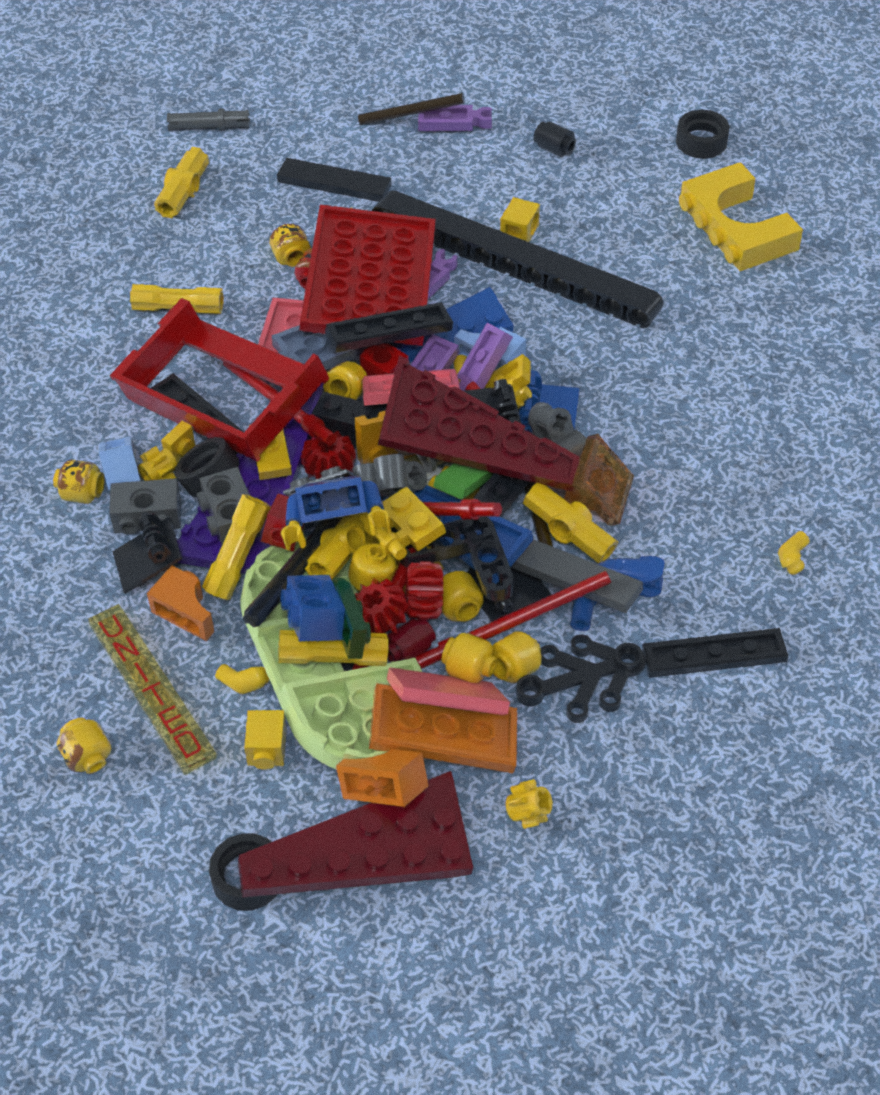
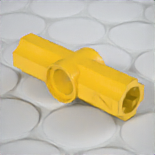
M191 147L189 151L185 152L176 168L171 167L167 170L164 178V187L154 202L155 211L159 212L162 217L172 219L173 216L178 215L188 197L194 198L195 195L193 193L199 190L200 177L209 164V157L201 148Z
M540 483L532 486L525 496L523 504L548 523L550 533L560 543L567 544L572 542L597 563L608 559L617 548L619 542L592 521V515L584 504L576 501L568 503L547 485Z
M361 513L344 516L335 528L323 531L320 546L307 560L308 565L305 570L308 575H329L331 580H333L351 558L355 550L359 546L366 544V538L369 534L364 530V524L359 520Z

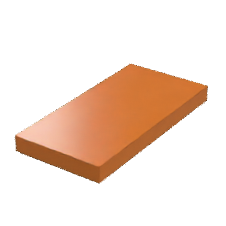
M376 683L373 695L369 749L386 752L390 749L422 752L423 758L514 773L517 764V708L509 707L508 714L499 715L406 702L401 700L392 686Z

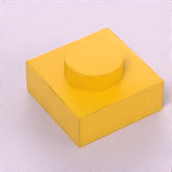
M183 420L161 439L163 449H168L174 455L177 462L190 449L196 446L192 425Z

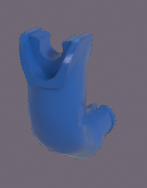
M650 555L640 556V559L613 558L606 559L598 564L642 581L643 590L640 593L641 596L655 597L661 594L665 562L660 557ZM582 596L572 601L573 608L570 625L577 631H587L590 629L593 607L597 604L596 601Z

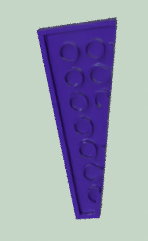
M323 383L320 384L301 408L309 415L324 391ZM293 418L283 428L292 475L259 480L256 461L237 453L239 458L238 469L249 495L268 503L269 506H272L278 493L284 495L283 491L290 489L289 483L297 479L302 465L301 455L304 441L311 438L309 434L303 431L301 424ZM199 506L197 508V515L189 525L185 524L181 530V536L177 540L183 557L177 563L210 568L222 546L218 536H211L206 521V517L209 516L208 511L202 512ZM265 523L260 531L261 536L255 538L240 573L246 574L247 569H250L254 564L256 556L268 547L273 546L261 542Z

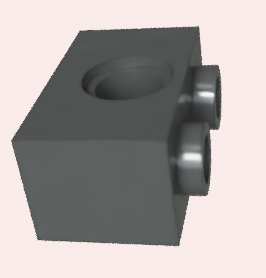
M177 478L111 483L109 514L114 533L134 534L143 531L139 526V518L144 512L156 514L161 521L169 517L173 529L181 528V497Z

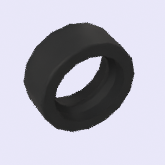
M703 109L692 110L685 113L678 121L677 147L684 154L693 158L706 159L716 157L722 154L727 147L730 125L727 119L717 112ZM704 130L714 133L715 136L697 137L689 132Z
M210 438L194 446L179 460L175 467L174 475L191 496L197 497L196 493L202 492L199 478L239 467V458L223 438Z
M241 833L227 838L216 847L210 858L209 875L216 897L225 906L235 910L252 911L266 906L277 897L278 894L242 898L241 889L228 885L224 878L225 867L229 862L239 857L240 854L270 843L271 841L268 838L255 833Z

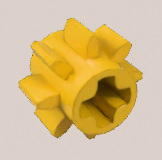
M157 446L140 455L143 462L138 465V471L144 481L176 479L173 472L178 462L168 449L164 448L159 451Z
M535 779L520 782L519 785L510 787L512 794L507 796L506 811L513 821H522L523 829L539 826V823L548 821L547 814L552 810L553 801L550 792L545 787H537Z

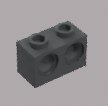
M238 467L199 478L202 492L196 493L198 503L202 512L208 511L209 516L206 517L210 534L211 536H218L221 546L231 527L232 517L242 494L249 495ZM257 533L256 537L261 536V533Z

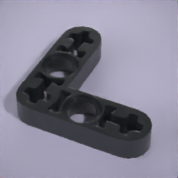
M481 516L477 520L459 519L444 523L446 533L431 542L430 549H427V546L419 551L415 549L416 552L410 553L408 549L414 547L409 544L405 547L407 550L406 556L399 560L403 566L409 567L411 563H420V561L434 563L469 553L486 598L497 602L504 601L514 592L513 573L494 524L486 516ZM480 530L482 534L477 535L475 531ZM460 534H464V540H461ZM442 537L454 539V542L448 546H441L436 543ZM485 553L497 555V558L492 562H482L479 560V557ZM497 573L502 586H496L493 583V574Z

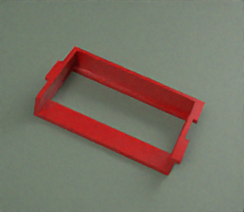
M183 298L158 322L160 328L138 351L133 349L109 375L112 380L117 382L125 396L134 403L178 424L183 420L192 425L193 431L209 439L214 437L223 438L232 450L257 462L261 459L259 455L263 453L309 400L320 384H326L330 379L318 355L313 353L305 364H302L200 320L190 301ZM184 345H188L283 387V389L248 429L242 432L147 386Z

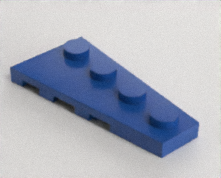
M488 287L447 308L446 310L453 321L452 331L434 335L454 343V336L461 329L471 333H481L485 325L489 323L497 328L502 327L513 333L514 325L492 288ZM431 335L424 336L423 346ZM390 342V345L408 355L409 363L413 362L423 346Z
M428 485L414 493L421 502H461L460 499ZM436 516L443 524L462 519L460 516ZM488 517L494 524L507 561L511 567L533 541L532 531L501 517ZM480 530L475 531L477 535L482 534ZM460 534L461 540H464V534ZM442 537L438 541L444 546H448L454 542V539ZM469 553L458 556L474 569ZM485 553L479 557V560L482 562H492L497 558V555ZM496 573L492 575L493 583L495 584L499 581Z

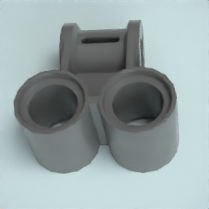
M545 402L536 403L531 408L528 421L533 435L540 439L547 438L579 456L580 460L590 453L591 449L588 440L580 431L574 430L568 410L559 407L553 409Z
M400 454L380 456L373 460L374 463L361 464L352 468L353 476H360L362 481H373L378 486L382 500L386 497H391L406 486L411 491H419L427 484V473L424 467L416 461H404V456Z

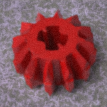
M336 431L334 434H336L337 439L333 445H327L318 437H312L311 440L304 441L301 463L304 465L308 478H322V471L340 466V469H347L349 472H353L352 468L356 459V451L349 436H341L339 431Z
M420 561V563H411L407 568L405 599L409 604V611L406 612L409 618L437 619L442 613L444 582L442 567L439 563Z
M373 578L371 584L367 587L360 584V593L354 594L356 600H360L362 603V616L364 622H369L371 633H386L389 630L397 633L396 625L406 623L405 613L409 611V604L404 597L405 594L401 587L394 585L387 578L381 583Z

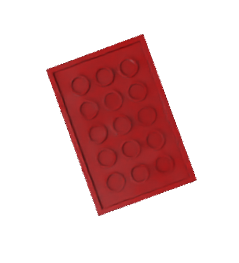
M320 204L299 331L326 334L325 326L328 323L427 305L436 219ZM424 336L395 341L394 343L423 346Z

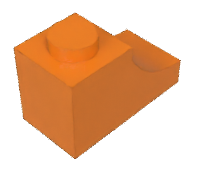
M172 565L147 592L151 612L207 641L215 631L211 612L207 611L200 604V601L203 599L200 580L194 573L188 570L182 571Z
M390 749L384 754L369 758L343 759L336 765L343 799L405 807L429 786L422 752Z

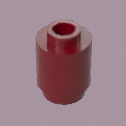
M419 618L417 620L411 619L398 627L397 633H389L387 635V659L390 662L411 659L429 650L431 643L436 641V635L428 621Z

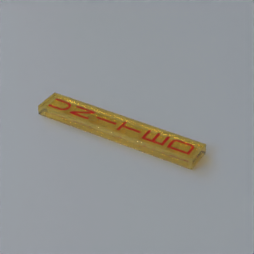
M117 604L88 618L91 629L183 774L186 775L217 759L215 750L121 606Z

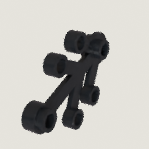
M579 634L571 640V652L575 656L559 651L553 645H545L540 648L542 666L551 668L557 665L569 669L571 672L544 681L536 675H525L517 681L516 697L525 706H536L543 701L546 695L581 684L575 699L568 703L566 716L571 722L581 723L588 717V704L601 677L614 673L609 688L603 690L599 698V705L604 711L614 712L621 705V693L628 677L636 676L644 670L646 657L641 648L636 644L623 643L615 649L592 641L587 635ZM584 643L587 647L581 649L576 647V644ZM551 653L555 657L553 659H546L543 655ZM591 654L605 661L595 664L578 657H585ZM630 659L633 663H626L623 660ZM527 691H533L536 693V695H526L524 693ZM612 697L616 702L610 704L605 702L604 699ZM580 708L583 710V713L577 715L572 713L571 710Z

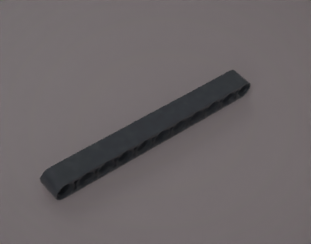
M389 191L372 209V211L436 219L433 246L453 254L458 253V256L478 264L480 262L484 263L483 266L503 274L507 272L509 273L508 276L526 283H535L534 286L554 294L560 293V296L579 304L585 303L587 307L607 315L611 313L613 314L612 317L630 324H639L640 328H647L663 308L664 302L662 297L652 289L398 191Z

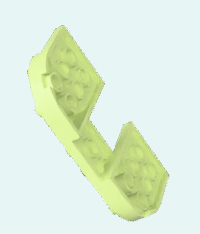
M299 542L294 552L270 546L256 556L254 564L250 569H247L240 599L242 616L245 615L244 611L300 547ZM351 558L334 578L340 577L350 582L348 570ZM351 584L352 589H353V592H354V593H360V591L357 590V589ZM281 602L277 604L260 626L252 627L250 624L245 623L282 710H284L291 731L299 744L311 756L337 770L336 765L343 759L369 758L386 753V751L369 749L374 689L376 683L390 685L387 681L389 667L422 672L416 658L387 663L386 666H370L344 671L339 662L278 663L279 631L294 630V628H290L288 625V614L286 610H282Z

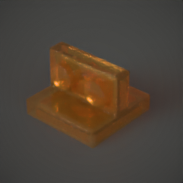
M598 433L587 437L572 483L573 491H566L564 500L568 503L576 501L584 504L589 511L595 510L607 525L614 526L621 522L634 475Z

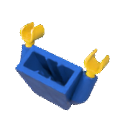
M354 475L309 483L295 488L296 493L290 495L287 500L286 527L281 531L284 544L289 551L290 545L297 541L301 549L306 546V540L301 529L303 523L368 512L370 534L376 536L375 528L385 527L387 533H390L389 513L384 510L378 486L373 481H362L360 476Z

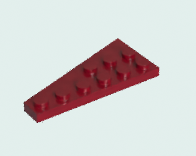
M399 355L378 445L573 491L580 460L579 456L547 438L540 439L526 431V426L517 421L512 423L498 415V410L455 386L448 387L436 380V375L427 370H424V372L409 365V360Z
M452 771L429 779V786L405 807L368 803L240 854L238 868L242 898L471 875L473 864Z

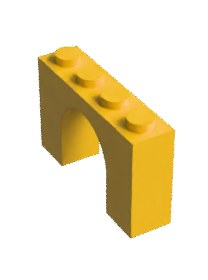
M741 162L683 181L681 195L679 196L681 209L687 211L694 218L696 226L702 228L707 233L711 243L714 246L717 245L724 253L727 262L733 263L739 271L798 251L803 229L787 212L756 223L738 222L728 218L721 212L728 207L753 198L756 178Z

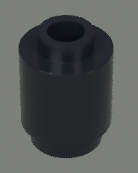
M551 121L547 123L541 122L534 132V142L538 143L540 148L560 157L570 154L575 148L576 139L574 132Z

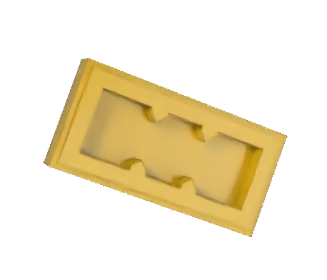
M282 430L263 453L259 455L261 459L258 462L256 461L259 480L292 475L284 431Z

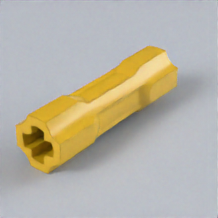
M132 284L130 291L132 310L158 311L160 309H171L183 298L190 301L196 313L221 314L224 304L223 288L196 287L194 289L162 288L158 285Z
M242 494L233 514L228 534L203 582L202 588L206 592L225 600L231 599L241 577L240 571L271 508L268 503L247 494Z
M295 630L279 631L278 663L339 662L355 663L359 666H386L388 638L386 633H371L369 644L364 646L362 659H348L342 640L299 641Z

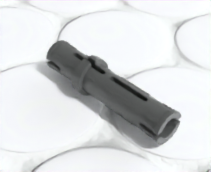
M218 109V112L167 113V122H169L167 127L169 131L219 128L220 131H225V128L231 127L248 128L250 127V118H248L250 113L249 110L225 111V109Z

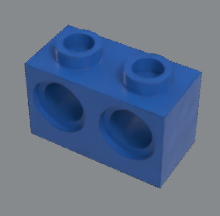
M288 576L287 587L281 590L280 602L282 610L287 611L288 625L290 628H294L298 640H342L345 607L330 576Z

